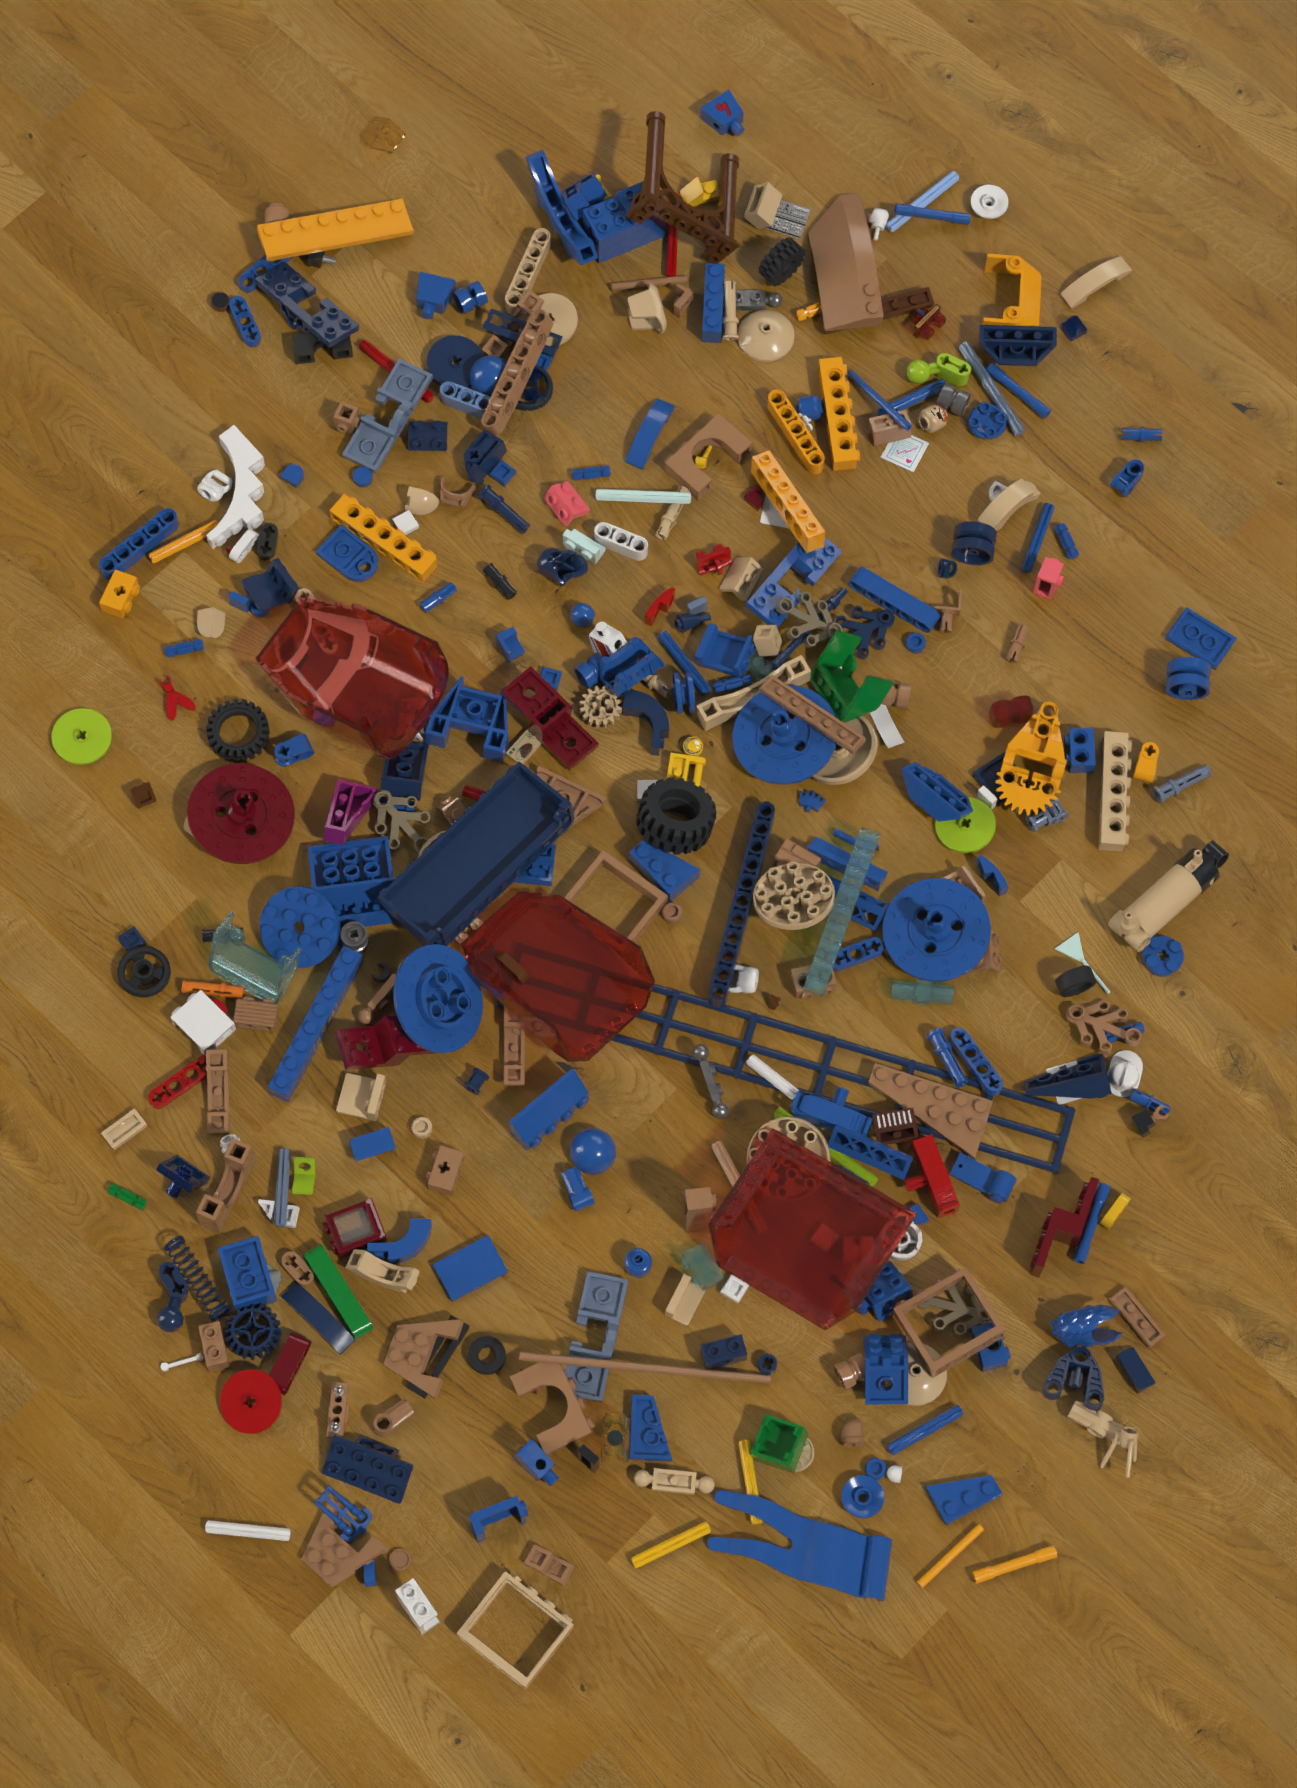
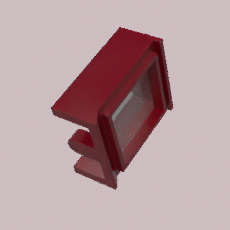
M372 1197L366 1201L324 1215L326 1222L322 1224L326 1234H331L333 1241L330 1242L333 1253L338 1252L340 1258L351 1255L354 1249H366L367 1243L387 1241Z

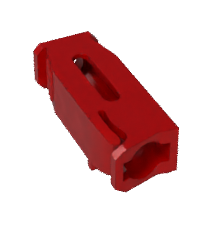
M931 1134L912 1141L910 1147L915 1155L916 1164L921 1175L904 1180L906 1190L910 1192L926 1187L938 1218L957 1212L960 1204L933 1135Z

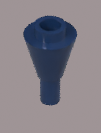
M710 613L701 615L677 614L674 625L676 630L684 633L702 622L710 621L711 615Z

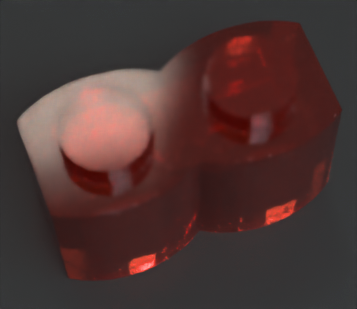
M1017 696L1011 701L1000 700L993 703L989 712L992 726L994 728H1003L1011 723L1019 724L1031 719L1033 706L1030 696Z

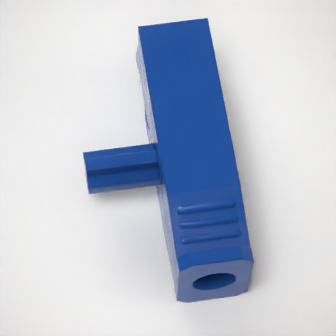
M844 1087L837 1088L832 1102L797 1091L791 1106L794 1117L806 1120L813 1125L832 1132L836 1124L867 1137L873 1118L844 1107L849 1091Z

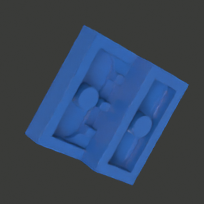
M552 844L514 883L551 886L556 845Z

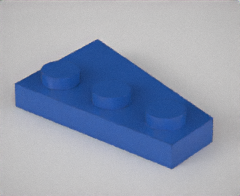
M632 1395L630 1460L672 1462L654 1396Z
M992 1475L925 1487L946 1525L1003 1494Z

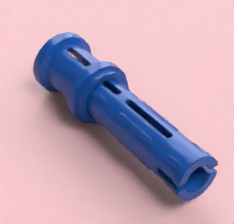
M942 1028L934 1029L928 1033L927 1039L932 1042L935 1054L942 1059L957 1088L963 1087L968 1083V1080L951 1051L952 1045L950 1042H947Z

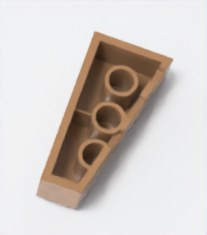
M710 1187L682 1191L681 1199L686 1232L711 1230V1223H715V1193H711Z

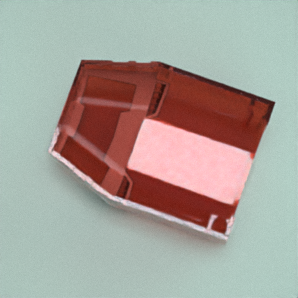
M300 598L255 658L259 666L304 719L386 759L396 757L410 745L440 703L449 675L447 659L437 641L359 604H352V606H345L342 602L328 604L324 600Z

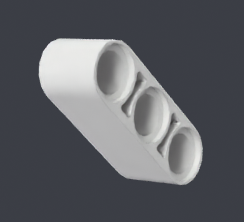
M600 522L595 526V542L606 549L637 561L644 560L647 557L648 542L645 538L606 522ZM603 532L607 533L606 536H600L599 534ZM618 540H624V541H626V542H624V543H618L617 541H618ZM642 547L643 550H636L635 548Z

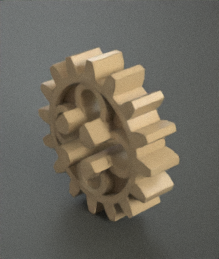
M595 686V691L588 689V695H582L583 700L579 702V706L582 707L580 708V714H584L583 721L589 720V726L595 723L596 728H599L600 724L607 728V723L613 726L614 719H620L618 713H622V707H620L622 706V700H618L619 697L617 698L610 690L607 691L606 686H603L602 690ZM604 698H609V699H606V700H605V702H604V707H603V706H602V700H603ZM597 707H599V715L593 716L597 714Z

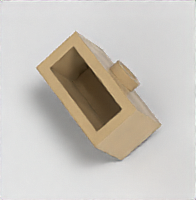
M769 182L755 185L744 218L757 229L772 226L777 209L780 206L782 194Z

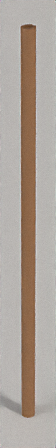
M519 1352L518 1360L767 1384L771 1382V1375L528 1352Z

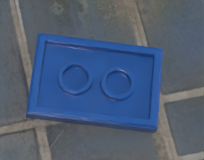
M1187 607L1165 637V640L1189 655L1209 662L1214 670H1216L1237 639Z
M489 1235L432 1264L452 1302L508 1273Z

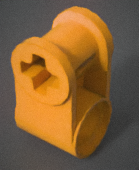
M1147 742L1142 746L1134 768L1133 779L1153 783L1159 755V748L1155 743Z

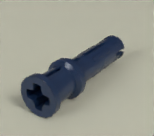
M490 485L485 486L480 491L478 499L484 500L492 511L499 512L521 534L528 530L530 524L504 502L503 496H498Z

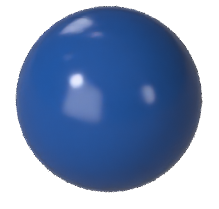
M494 355L478 359L470 371V383L473 390L491 397L507 362Z
M598 1128L582 1130L573 1138L570 1145L572 1163L576 1168L578 1167L579 1171L585 1174L597 1175L605 1172L611 1167L616 1157L614 1140L607 1132Z

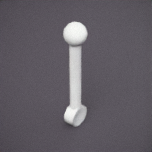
M198 1353L194 1357L170 1364L162 1363L161 1370L166 1372L171 1367L195 1360L202 1361L204 1355Z

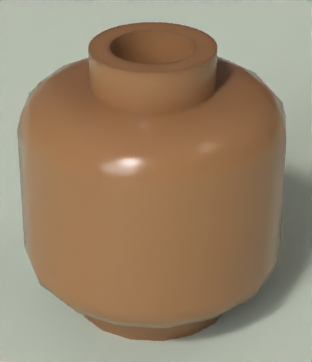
M273 203L265 209V223L289 219V210L283 204Z

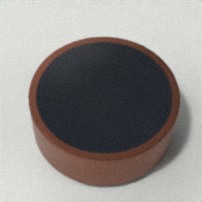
M217 292L211 297V305L215 311L224 312L229 309L230 298L226 293Z

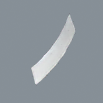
M881 704L876 711L870 713L888 748L905 743L886 705Z

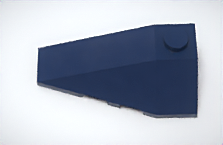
M1096 1054L1076 1060L1077 1064L1069 1068L1066 1065L1059 1067L1060 1070L1057 1073H1044L1024 1081L1025 1093L1032 1096L1089 1099L1103 1098L1112 1094L1104 1055Z

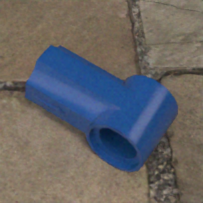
M578 1167L568 1169L561 1174L575 1212L595 1204L590 1189L586 1187Z

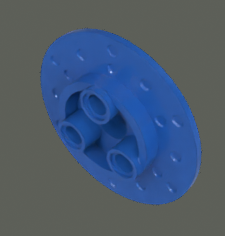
M788 685L835 716L830 705L816 692L805 687ZM761 692L752 697L743 706L733 727V747L739 762L755 778L771 784H794L814 776L828 763L837 745ZM771 741L770 745L763 746L764 742ZM800 746L805 747L802 751H796Z
M925 879L907 886L891 901L883 920V940L891 959L907 974L925 981L943 982L965 975L981 961L990 942L991 924L985 905L968 887L948 879ZM924 914L927 917L922 921L918 919V916ZM954 925H960L962 929L959 931H955L951 927ZM928 947H933L936 951L933 953H927L925 949Z
M439 944L417 948L400 965L394 983V1005L397 1017L406 1034L418 1046L434 1053H449L464 1047L473 1038L482 1017V990L473 967L459 952Z

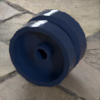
M975 521L962 522L955 526L951 552L955 560L974 566L986 565L993 561L994 545L997 539L995 528Z

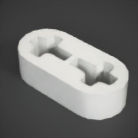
M248 529L231 550L229 558L237 564L240 563L257 543L259 534L252 529Z

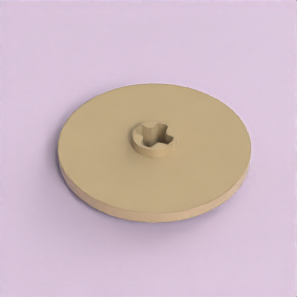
M546 293L539 295L544 300L541 309L553 319V327L550 332L563 336L560 343L562 345L574 335L577 329L578 314L576 308L568 298L560 294ZM550 336L547 338L545 345L555 347L557 339Z

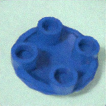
M982 402L971 411L968 417V425L975 436L991 440L999 437L1004 432L1007 416L999 407L988 402Z

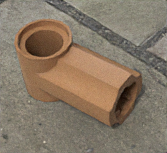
M402 1399L386 1412L378 1414L374 1419L375 1434L380 1437L389 1436L392 1430L415 1414L412 1407L405 1399ZM381 1421L389 1424L386 1429H380L377 1425Z

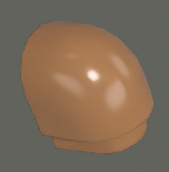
M862 1419L851 1420L842 1428L841 1441L845 1447L863 1448Z

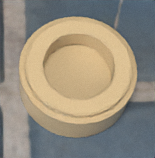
M418 1117L413 1121L411 1128L415 1137L425 1139L431 1135L432 1123L428 1118Z

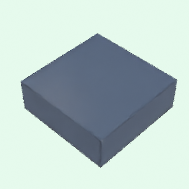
M705 596L688 603L687 614L697 615L706 611L708 601Z

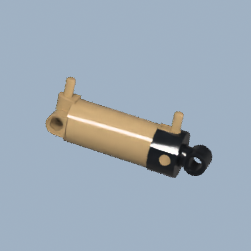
M1215 841L1209 842L1202 851L1196 848L1190 849L1124 911L1119 910L1110 919L1108 926L1121 938H1124L1136 951H1142L1150 944V939L1219 879L1218 868L1227 861L1229 853Z

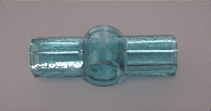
M927 980L892 982L891 999L913 1001L917 1005H929L931 1003L953 1004L954 986L932 984V982Z

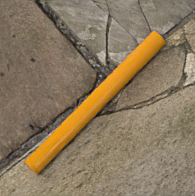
M977 1524L917 1581V1584L921 1588L927 1585L984 1531V1528Z

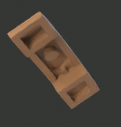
M529 289L519 301V307L512 314V317L527 322L534 310L541 309L544 300ZM514 322L507 325L510 331L515 333L522 331L518 323ZM493 334L482 350L488 355L502 358L515 343Z
M525 1006L504 1007V1086H525Z
M227 1049L206 1050L208 1087L207 1133H229Z

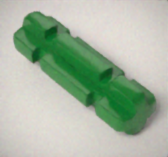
M112 1183L108 1188L107 1192L110 1195L117 1196L118 1199L132 1206L134 1205L140 1210H143L147 1205L145 1198L138 1197L137 1194L123 1187L120 1188L115 1183Z

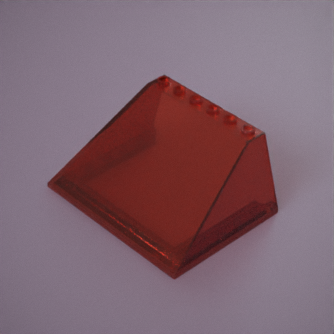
M772 1128L708 1225L718 1267L823 1330H827L857 1311L914 1221L917 1213Z

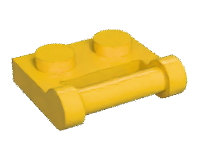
M671 753L667 778L674 777L676 780L683 778L684 781H687L689 764L695 765L693 782L699 787L706 759L698 756Z

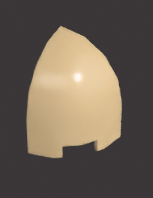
M409 486L407 493L409 498L407 505H405V512L409 510L411 514H429L438 507L440 500L426 490Z
M214 607L198 610L197 627L200 634L207 638L219 637L224 631L226 613Z

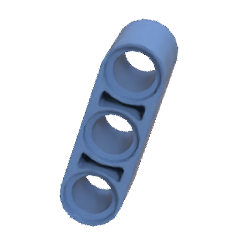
M449 381L444 382L440 386V399L444 405L482 419L486 408L482 409L480 407L488 406L489 396ZM464 399H469L470 401H469V402H464L463 400H464Z

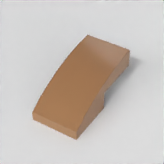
M535 1544L524 1561L525 1565L563 1586L574 1569L572 1564L554 1556L553 1553Z

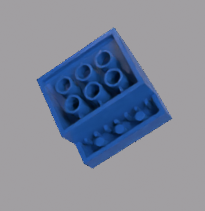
M388 836L347 841L343 845L331 843L308 846L312 888L320 891L329 899V902L338 913L340 930H342L345 924L354 921L363 924L365 927L398 922L378 902L377 898L383 888H387L394 880Z

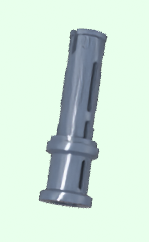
M1205 764L1176 780L1169 779L1166 784L1160 787H1153V795L1157 802L1161 804L1165 799L1179 795L1180 791L1211 776V770Z

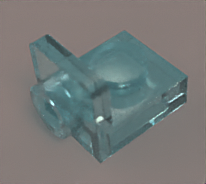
M757 652L749 659L747 670L760 681L774 672L775 668L771 665L773 660L769 662L765 656H759Z

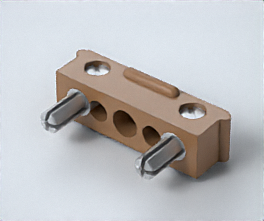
M332 1382L326 1436L329 1442H332L335 1434L344 1437L349 1403H347L348 1383ZM338 1399L342 1400L340 1403L336 1402ZM339 1408L342 1410L340 1414H334L335 1409Z

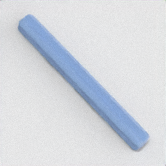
M955 171L950 172L910 205L924 208L959 180V175ZM896 215L886 223V228L890 232H894L911 217Z

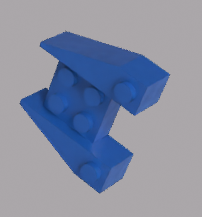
M461 676L432 713L425 732L426 744L445 748L451 728L486 736L483 747L484 758L503 763L508 748L506 698L501 693L499 696L464 687V676Z

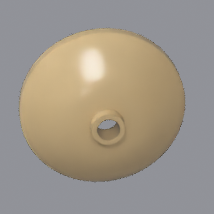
M758 310L748 314L741 321L737 331L739 336L738 344L741 350L751 359L760 362H773L783 358L791 350L795 337L791 322L784 315L773 310Z
M908 1343V1404L906 1405H926L934 1401L942 1393L947 1380V1370L933 1378L913 1345ZM923 1344L933 1361L941 1358L937 1351ZM918 1368L920 1373L914 1374L912 1369ZM884 1380L886 1387L892 1385V1381Z

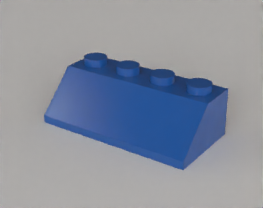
M573 1068L509 1121L510 1133L526 1151L529 1148L537 1147L541 1143L542 1137L546 1134L551 1135L561 1121L566 1122L572 1117L574 1110L577 1108L581 1109L588 1103L589 1092Z

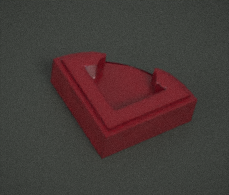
M758 484L743 498L757 512L763 503L762 490Z

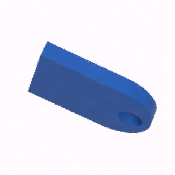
M343 525L316 550L317 556L350 581H366L376 573L378 568L376 552ZM363 565H369L371 567V569L368 572H363L360 570L361 566Z

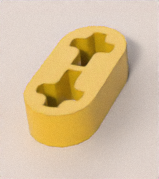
M1122 1192L1100 1224L1109 1230L1131 1198Z

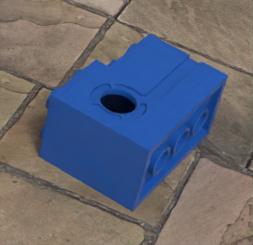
M643 182L617 192V196L583 210V231L594 243L598 263L667 236L668 223L654 215L650 216L642 224L626 217V212L631 208L634 196L637 193H641Z

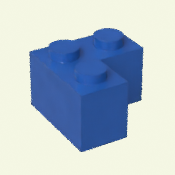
M594 172L561 191L566 205L576 220L583 219L584 209L591 207L594 203H601L605 196H607L604 187Z

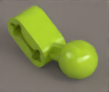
M942 353L937 357L936 362L928 364L923 360L912 361L908 365L906 372L908 379L915 384H922L928 380L930 375L936 374L939 378L954 385L964 386L968 383L971 366L959 358Z

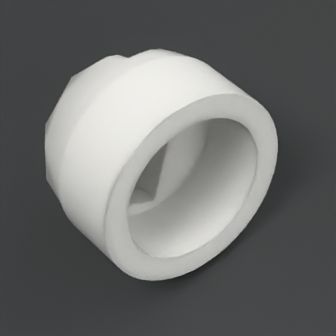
M894 1465L888 1469L887 1477L890 1481L900 1483L903 1466Z

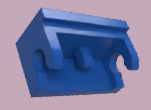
M389 1127L349 1140L356 1162L396 1149Z

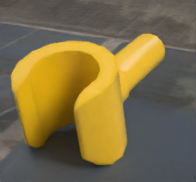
M708 445L703 457L696 456L695 465L698 468L704 469L706 467L707 458L712 449L711 445Z

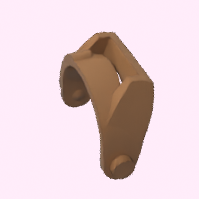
M442 476L439 479L441 484L440 503L465 508L473 492H476L477 486L472 483L470 490L465 493H450L443 486L445 476Z

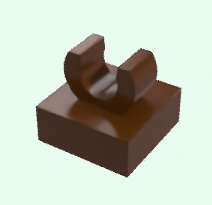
M144 782L142 785L130 789L138 809L157 801L149 782Z

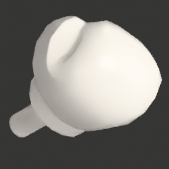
M875 208L872 214H868V222L872 223L871 228L875 229L873 237L875 241L878 240L879 231H884L889 218L887 210Z

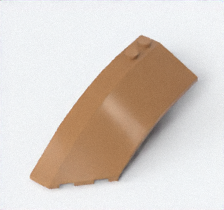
M859 193L840 195L808 232L819 289L824 330L835 331L881 326L884 315L877 269Z

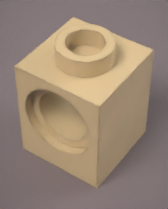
M757 625L753 641L759 656L778 655L782 639L777 626Z

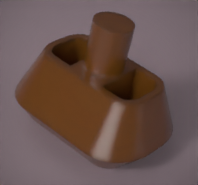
M768 994L765 999L771 1010H775L779 1006V1001H781L780 997L776 998L772 994Z

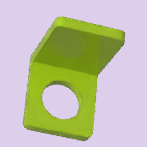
M294 1158L293 1194H313L316 1176L315 1158ZM308 1163L311 1167L309 1169H302L299 1167V1164Z

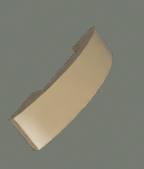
M1121 256L1113 258L1078 278L1060 293V297L1070 309H1073L1086 301L1087 296L1111 281H1118L1130 274L1132 269Z

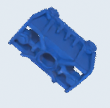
M635 636L625 647L609 657L605 656L600 659V679L618 698L621 693L629 691L632 686L647 676L654 675L656 670L665 667V665L640 638ZM615 677L614 680L610 681L609 683L607 682L611 678Z

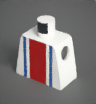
M605 622L597 623L594 630L589 634L594 653L598 652L603 657H609L628 645L623 634Z

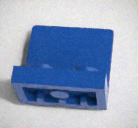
M891 1261L855 1280L856 1285L871 1303L878 1322L893 1315V1308H895L898 1302L904 1299L907 1301L913 1297L911 1286Z

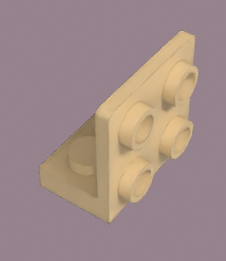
M346 1073L336 1109L337 1113L377 1121L386 1087L385 1075L377 1074L376 1079Z

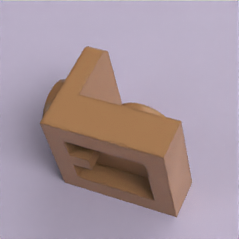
M678 283L675 286V295L678 297L673 302V315L680 318L692 304L693 292L689 287Z

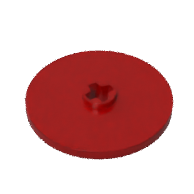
M248 1369L237 1372L227 1380L222 1388L220 1395L221 1413L225 1421L233 1429L241 1433L255 1434L263 1432L276 1422L281 1413V1390L277 1382L263 1371ZM250 1397L255 1399V1403L252 1406L250 1404L247 1405V1400Z

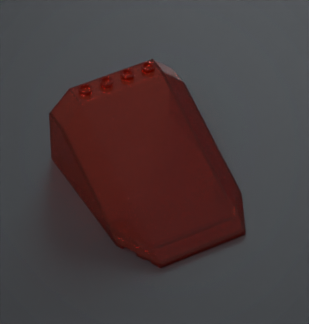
M518 891L461 943L473 977L554 1053L567 1062L589 1061L646 1008L655 983L643 950L639 945L560 895L553 894V897L542 896L541 893ZM502 951L508 953L527 972L529 979L523 984L520 983L515 975L513 976L508 972L502 962L495 960V957Z

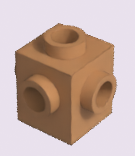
M340 401L338 408L334 410L332 415L334 427L342 433L353 434L355 428H358L361 423L359 407Z

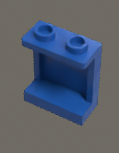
M709 623L694 657L697 665L700 667L741 678L749 667V659L756 652V646L752 635L743 638L718 630L717 625Z
M518 1496L470 1514L469 1520L479 1543L486 1540L483 1527L515 1514L519 1516L522 1525L526 1524L525 1517H528V1511L524 1500L519 1501Z

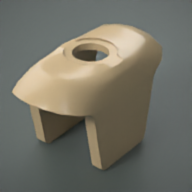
M650 282L648 290L628 297L629 308L627 313L632 330L655 329L663 335L667 327V321L658 288Z

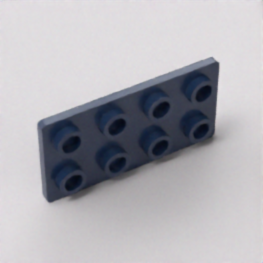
M335 1434L322 1469V1474L400 1504L414 1465L398 1459L400 1450L362 1435L356 1441H352Z

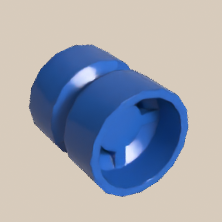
M479 281L467 285V289L462 287L453 292L456 305L462 314L474 310V306L481 307L488 303L487 295Z
M598 652L587 659V663L581 662L574 667L577 678L587 689L597 684L598 679H600V659L603 656Z

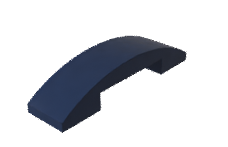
M297 1282L281 1296L295 1312H298L325 1338V1341L339 1355L355 1341L341 1323Z

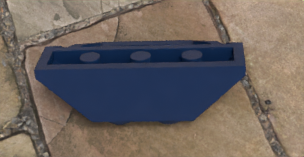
M980 325L979 344L998 365L1037 366L1057 346V327Z

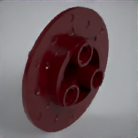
M235 763L210 771L196 784L189 798L187 819L194 839L211 856L228 863L251 864L271 857L284 846L294 826L295 808L289 790L276 775L256 765ZM222 812L225 816L218 817L216 813ZM252 830L255 832V834L248 835L246 834V831Z

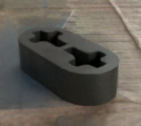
M266 523L260 529L257 553L262 560L272 559L276 552L279 534L277 526L272 523ZM272 530L273 533L270 534V539H267L266 533ZM268 545L269 551H267V554H264L263 550Z

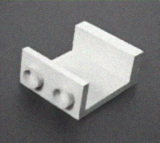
M202 990L190 995L187 1003L182 1007H177L170 1017L174 1026L178 1025L199 1046L200 1052L203 1055L206 1054V1050H214L236 1030L234 1022Z
M414 1578L395 1590L398 1601L421 1635L440 1623L436 1617L438 1615Z

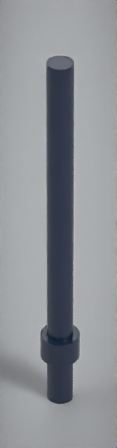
M842 587L834 596H831L826 601L829 612L835 610L840 604V600L848 593L846 588ZM818 613V618L822 621L823 617L821 613ZM814 629L802 633L799 637L795 638L771 665L778 669Z

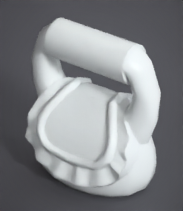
M213 470L202 479L197 490L207 500L216 502L222 498L224 493L231 489L233 481L232 478L219 470ZM214 476L215 478L219 479L227 485L222 486V484H219L218 482L214 481V479H211V477Z
M736 965L735 970L739 971L736 987L730 988V992L754 993L758 985L759 970L755 967Z

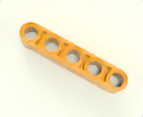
M772 390L768 395L767 408L807 471L811 474L821 473L825 460L823 452L786 395L781 390ZM778 400L780 403H774L773 401ZM787 415L790 418H783L782 416ZM797 430L800 433H793L792 431ZM805 445V446H809L810 448L805 449V448H802V446ZM812 461H818L819 463L814 464Z

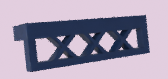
M491 308L482 329L517 343L522 331L515 333L510 331L507 325L515 322L523 330L522 325L526 326L527 322ZM493 314L500 316L504 324L497 326L490 323ZM550 332L548 337L551 336L557 339L555 347L545 345L541 353L555 358L563 336Z

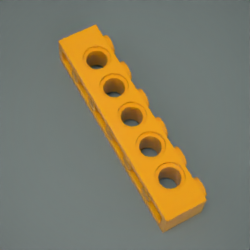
M842 357L819 359L818 372L833 471L856 469L857 461H860L859 449L856 450L855 448L857 433L853 432L852 428L855 427L854 415H850L852 399L848 398L847 395L850 392L849 381H845L847 366L843 364ZM833 395H839L840 398H835ZM836 412H841L843 415H837ZM843 429L846 432H839L838 430ZM845 446V447H848L849 449L844 450V449H841L840 447Z
M766 451L753 456L751 473L804 551L809 553L824 547L825 530L771 452Z
M343 494L329 510L331 520L340 526H345L371 548L420 582L424 583L436 569L437 558L432 551H426L416 540L407 538L403 531L391 527L386 519L378 518L370 508L361 506L354 497H348ZM352 514H357V515H358L357 517H354V518H353V517H350V515H352ZM369 524L373 525L372 528H366L365 526ZM383 535L389 536L386 539L380 538ZM398 546H404L401 550L396 549ZM419 557L420 559L412 560L411 558Z

